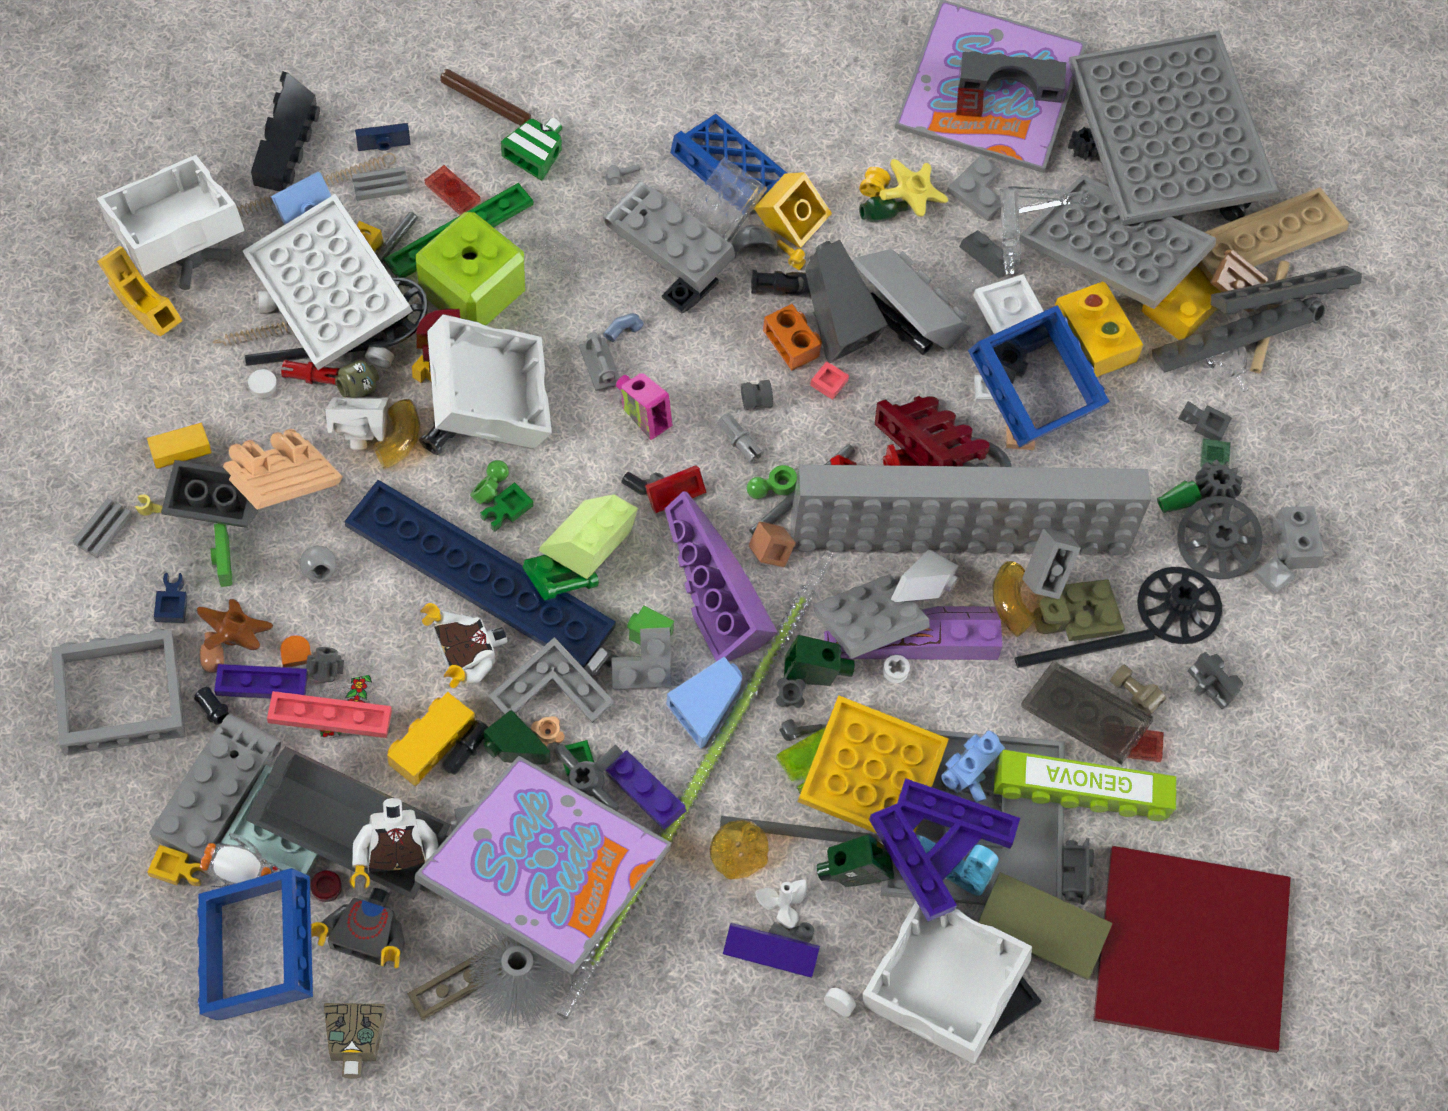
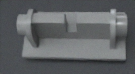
M591 332L586 336V343L579 344V348L595 391L616 386L620 376L605 338H601L596 332Z

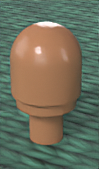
M206 632L205 639L209 638L216 632ZM204 644L201 645L200 663L205 671L215 673L217 672L218 664H224V649L221 644L211 650L207 649Z

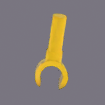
M779 239L777 241L778 247L790 256L788 264L800 270L806 263L804 251L802 249L794 250Z

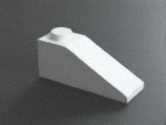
M929 549L902 575L891 600L902 602L939 598L945 591L950 592L956 584L958 577L954 574L958 565Z

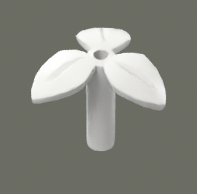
M797 880L792 883L784 882L781 885L780 894L771 888H761L755 891L756 898L760 905L767 910L779 906L781 909L777 914V921L782 926L792 929L797 925L799 916L798 912L790 907V904H797L803 901L807 892L806 880Z

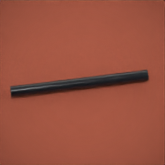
M383 337L374 338L373 341H384ZM361 343L347 353L366 351L369 346ZM304 348L248 354L245 355L246 366L310 357Z
M1151 628L1015 657L1014 660L1017 668L1154 640L1155 633Z

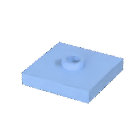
M316 172L276 193L271 198L285 225L331 197V194L322 174Z

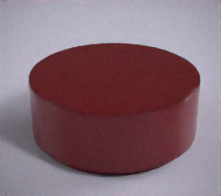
M324 870L314 875L310 888L317 900L330 902L340 895L342 883L340 877L335 872Z

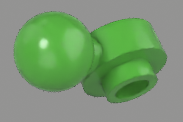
M494 460L488 464L486 469L487 477L481 480L470 494L478 504L483 502L488 504L498 494L496 490L498 487L497 482L504 481L509 474V468L505 462Z
M777 466L772 469L767 480L761 477L752 478L747 484V493L753 499L764 498L769 490L778 495H788L796 488L797 474L789 466ZM781 480H786L788 482L785 485L779 484Z

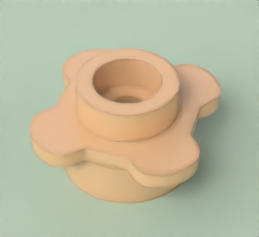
M555 716L542 718L531 725L532 732L536 734L546 747L554 742L562 743L565 738L564 733L560 731V721ZM550 730L551 733L546 734L545 731Z

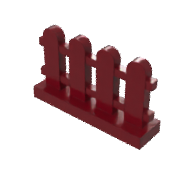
M917 396L914 397V401L901 406L898 404L892 405L886 399L877 402L874 425L920 466L963 467V463L977 458L980 461L986 459V455L989 453L990 444L987 440H971L973 429L970 426L964 424L954 426L956 418L954 412L949 410L937 411L939 400L936 397L927 396L922 398ZM928 415V416H926V417H924V418L915 420L916 418H919V417ZM944 429V431L938 432V433L933 434V435L931 434V433H934V432H936V431H939V430ZM957 444H961L960 446H957V447L948 449L949 447L955 446V445H957Z

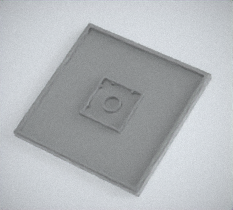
M925 729L949 739L932 788L975 802L969 787L956 793L943 783L941 777L948 768L945 763L957 752L962 755L966 750L963 745L975 733ZM998 736L1000 743L1005 747L1004 750L1065 759V741ZM996 757L983 770L986 778L980 782L986 799L978 802V804L1020 818L1013 845L1009 849L983 839L976 844L989 848L999 859L991 880L982 895L971 894L946 878L943 882L955 903L985 905L999 872L1063 900L1064 807L1059 803L1038 804L1034 803L1032 799H1006L1003 795L994 794ZM923 819L918 825L915 834L924 836L937 843L950 828ZM970 852L963 858V861H966ZM892 860L894 879L881 881L880 896L914 899Z

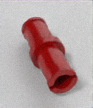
M284 360L282 367L292 368L293 371L281 369V375L283 378L305 380L307 384L319 382L336 386L335 378L329 377V375L338 376L340 368L324 366L317 370L311 361L306 364Z

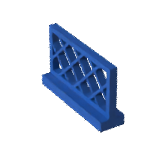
M717 114L706 119L687 133L683 131L678 132L673 138L670 153L744 216L750 213L754 205L787 173ZM716 124L723 130V133L709 132V128ZM692 139H705V145H698ZM709 140L723 141V147L709 146ZM727 141H737L741 145V149L727 148ZM709 153L723 155V161L716 160ZM728 155L741 156L742 163L729 162ZM746 157H756L760 160V165L746 163ZM728 169L742 170V177L735 176ZM746 171L760 172L761 179L747 177ZM765 173H775L780 178L777 180L765 179ZM747 185L761 186V191L756 194Z

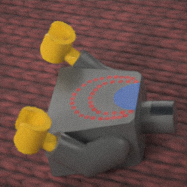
M373 888L368 902L353 898L349 904L342 905L323 921L311 924V937H319V946H323L326 937H328L330 949L384 967L387 961H393L394 968H399L400 955L405 945L401 923L396 920L393 910L385 908L390 894L379 888Z

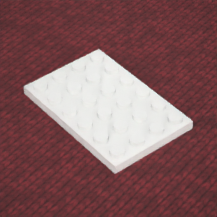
M336 194L243 250L246 258L317 370L413 312Z

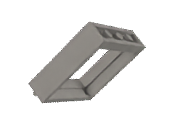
M154 629L144 634L126 633L118 638H94L90 642L78 644L66 642L58 647H51L59 744L64 756L186 737L176 643L172 630ZM164 648L172 717L70 732L64 663Z

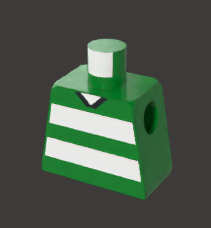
M551 118L543 125L535 119H529L501 141V156L542 181L562 150V137L559 135V132L563 129L561 123Z

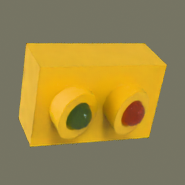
M1102 281L1057 298L1055 306L1058 305L1064 318L1067 317L1068 325L1074 336L1080 341L1081 349L1087 360L1092 364L1096 377L1138 361L1143 343L1105 282Z

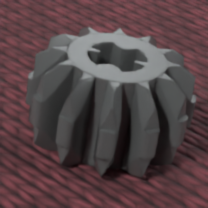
M1217 459L1213 461L1212 465L1206 462L1195 476L1201 499L1213 496H1226L1236 499L1242 491L1241 484L1243 482V477L1237 475L1238 467L1230 469L1228 461L1221 465ZM1217 503V505L1219 506V508H1221V507L1224 506V504H1225V503Z

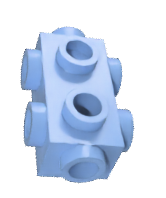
M989 730L980 737L977 734L973 735L963 745L966 748L964 753L960 755L957 752L945 763L948 768L941 775L943 783L956 793L969 787L976 803L986 799L980 782L986 778L983 770L1005 749L1000 743L998 736Z

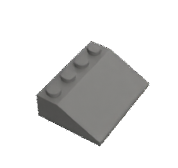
M888 249L855 257L852 260L853 264L924 337L948 350L970 328L964 321L967 318L966 314L957 306L952 308L947 303L950 298L940 288L934 290L929 285L932 280L921 269L916 272L911 266L914 263L913 260L903 251L898 254L894 250Z

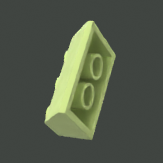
M614 494L584 500L540 546L539 551L588 579L631 532L638 508Z

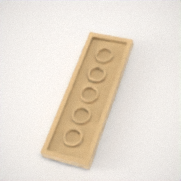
M1321 187L1205 231L1204 233L1216 238V244L1197 265L1211 282L1220 261L1225 257V250L1233 249L1255 267L1347 231L1349 223Z

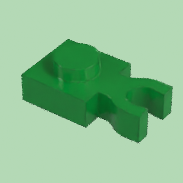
M514 482L493 498L495 506L487 507L481 511L480 518L485 521L489 517H495L496 520L491 522V529L495 532L502 526L506 518L514 522L534 506L533 500Z

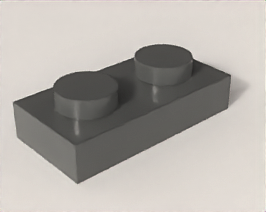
M978 230L965 237L959 246L999 279L1011 272L1018 263L1007 251L1001 249L988 236Z

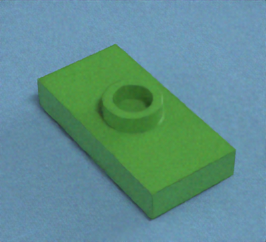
M218 523L214 524L216 548L210 549L212 565H217L220 586L227 587L232 585L229 534L226 525Z

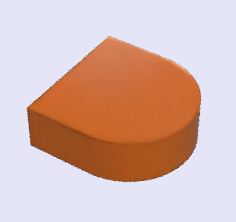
M290 636L282 642L280 647L282 665L286 668L307 664V656L311 655L309 642L302 636Z

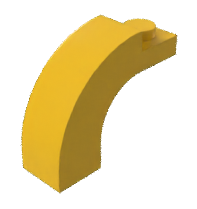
M118 246L97 261L110 281L108 284L115 295L151 333L161 337L183 321L169 298L159 295L148 285L123 247Z

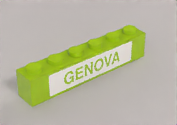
M1002 750L995 760L994 794L1003 795L1006 799L1026 798L1032 799L1034 803L1038 804L1053 802L1059 803L1065 808H1076L1079 806L1090 808L1091 811L1097 813L1112 811L1118 812L1119 815L1124 817L1138 815L1148 817L1151 821H1163L1168 819L1176 810V776Z

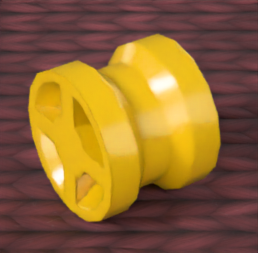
M869 167L865 172V179L861 182L859 189L865 196H880V191L884 190L891 181L890 174L882 168Z

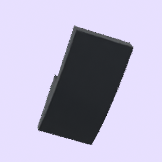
M679 277L664 292L662 299L683 314L694 307L717 286L719 280L715 277L699 293Z

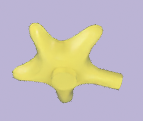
M891 160L890 165L897 179L898 186L881 190L880 197L882 200L900 198L906 201L919 217L925 214L926 201L948 202L946 195L934 188L930 182L932 168L929 163H924L921 170L915 173L898 160Z

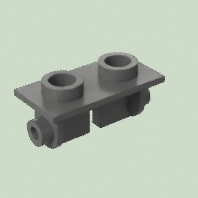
M1086 838L1082 846L1078 845V842L1074 840L1066 841V846H1063V868L1074 869V873H1063L1062 894L1065 896L1066 901H1077L1078 897H1080L1081 905H1084L1088 897L1092 896L1094 892V878L1089 877V867H1093L1094 850L1089 849V838Z

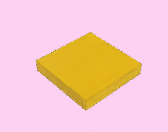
M202 422L147 438L155 468L157 469L173 465L175 460L187 461L212 453Z

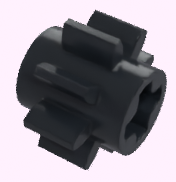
M1083 127L1078 132L1075 130L1072 132L1068 148L1073 149V157L1078 156L1083 158L1084 161L1091 155L1096 157L1098 150L1091 129Z

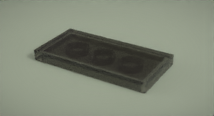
M1052 661L1021 702V707L1121 765L1153 722V716L1055 661Z

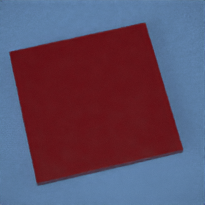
M1112 846L1103 918L1111 922L1112 926L1100 952L1093 1021L1277 1053L1280 1044L1291 877Z

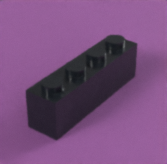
M282 71L280 76V82H282L283 87L281 93L275 92L273 99V118L268 117L265 124L264 136L266 141L260 140L251 169L254 186L275 191H282L286 189L288 184L292 185L295 178L294 167L296 163L300 164L304 152L302 147L304 142L308 143L312 134L311 124L313 121L317 122L320 114V107L317 106L315 94L288 72Z

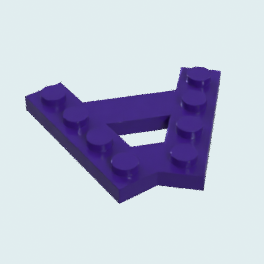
M905 778L897 804L871 814L869 821L929 922L955 911L957 906L943 880L981 839L1011 849L1020 818ZM923 819L950 828L928 853L925 852L913 831Z

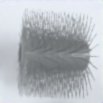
M497 931V943L492 940L493 944L486 939L492 946L484 942L489 946L486 948L488 951L480 948L484 952L480 951L475 954L480 958L476 959L477 957H473L475 960H470L473 962L470 963L471 966L472 964L477 965L474 968H469L472 970L469 973L479 977L469 981L475 982L471 985H477L470 990L478 989L482 991L479 993L482 996L477 999L488 995L483 999L485 1000L491 996L483 1003L484 1005L488 1001L490 1003L494 1000L495 1002L497 1001L495 1006L497 1005L496 1009L498 1008L503 1016V1008L507 1011L506 1025L512 1002L513 1023L516 999L518 1029L519 1003L521 1014L525 1013L526 1015L528 1004L530 1006V1014L532 1015L531 1010L533 1014H536V1003L540 1007H542L540 1004L542 1001L548 1003L544 997L549 999L547 996L555 999L551 995L559 997L550 990L553 989V991L559 992L554 988L561 989L558 986L563 985L557 982L559 978H555H563L561 975L564 974V971L555 969L561 967L547 965L553 962L543 958V956L531 951V949L522 944L520 946V943L517 946L516 940L514 945V940L511 937L508 938L506 934L504 936V933H502L504 937L502 938L500 936L501 933L499 934ZM548 970H556V971H560V972H558V973H549V972H555V971H548Z

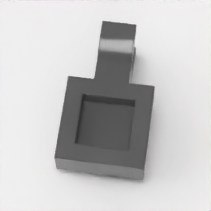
M1187 401L1178 419L1188 424H1197L1195 432L1219 443L1232 417L1208 405L1203 411Z

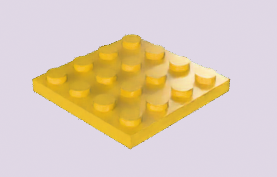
M838 695L797 802L876 833L869 821L871 814L897 804L905 778L932 787L949 739Z

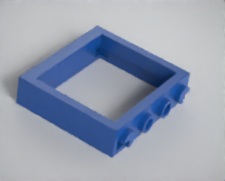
M1058 305L980 340L968 350L1019 448L1102 408L1110 402L1104 392L1105 388L1099 383L1094 373L1092 364L1087 360L1081 349L1080 341L1074 336L1068 325L1067 317L1064 318ZM1044 324L1087 405L1036 429L993 347Z
M290 868L198 894V1006L200 1015L214 1020H225L313 997L310 876ZM282 890L284 983L223 999L222 906Z

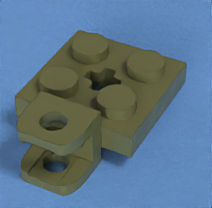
M1109 579L1065 584L1060 599L1044 597L1039 602L1040 607L1036 608L1032 613L1037 632L1052 634L1063 632L1065 629L1069 641L1122 634L1125 631ZM1086 605L1091 606L1094 609L1093 615H1090L1089 611H1084L1083 608ZM1041 617H1044V621L1049 624H1044Z

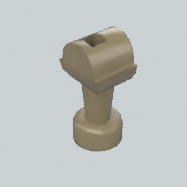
M1123 664L1111 677L1110 682L1117 688L1124 686L1133 695L1131 698L1133 706L1144 715L1150 716L1166 700L1165 694L1155 684L1144 686L1131 677L1133 671Z

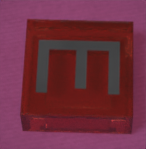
M958 88L956 115L982 117L984 90Z

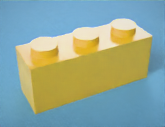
M449 692L442 698H436L430 704L427 714L422 719L417 718L410 725L408 733L403 739H397L389 747L387 754L389 766L416 787L456 745V740L458 738L461 739L475 722L474 712Z

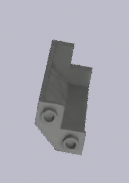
M285 746L276 758L265 785L257 794L246 821L355 872V868L352 867L354 840L362 827L369 824L370 816L373 813L384 812L383 802L394 797ZM402 802V811L413 810L416 819L424 820L436 834L438 845L440 846L448 837L446 834L451 824ZM365 868V873L368 874L371 880L413 900L419 890L424 892L426 890L425 886L415 881V874L420 868L368 873L367 868Z

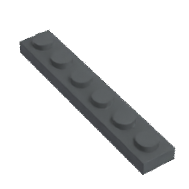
M1345 265L1212 294L1211 305L1221 310L1224 314H1236L1238 310L1259 309L1261 305L1281 304L1284 300L1304 299L1306 295H1322L1334 289H1349L1352 285L1361 284L1362 273Z
M1300 299L1291 301L1261 313L1241 318L1226 325L1152 349V356L1162 371L1166 373L1313 322V313Z

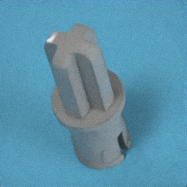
M730 413L724 414L717 423L731 439V445L733 447L736 446L750 464L756 461L754 459L755 456L757 459L762 457L764 452L750 438V432L744 430Z

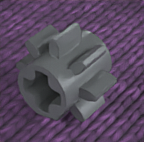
M319 647L316 648L314 656H307L306 669L309 670V674H313V679L316 681L333 682L337 674H343L344 660L338 655L336 649Z

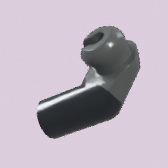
M627 472L622 478L621 483L640 495H647L645 485L665 477L655 472L650 475V479L642 480L631 472Z

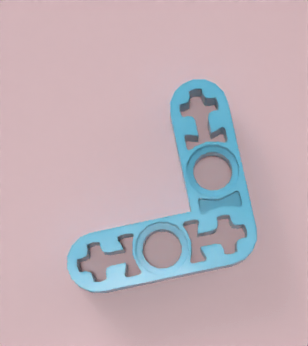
M916 835L926 853L936 844L924 836ZM975 845L966 861L962 860L946 879L969 893L980 896L989 884L999 859L989 848Z

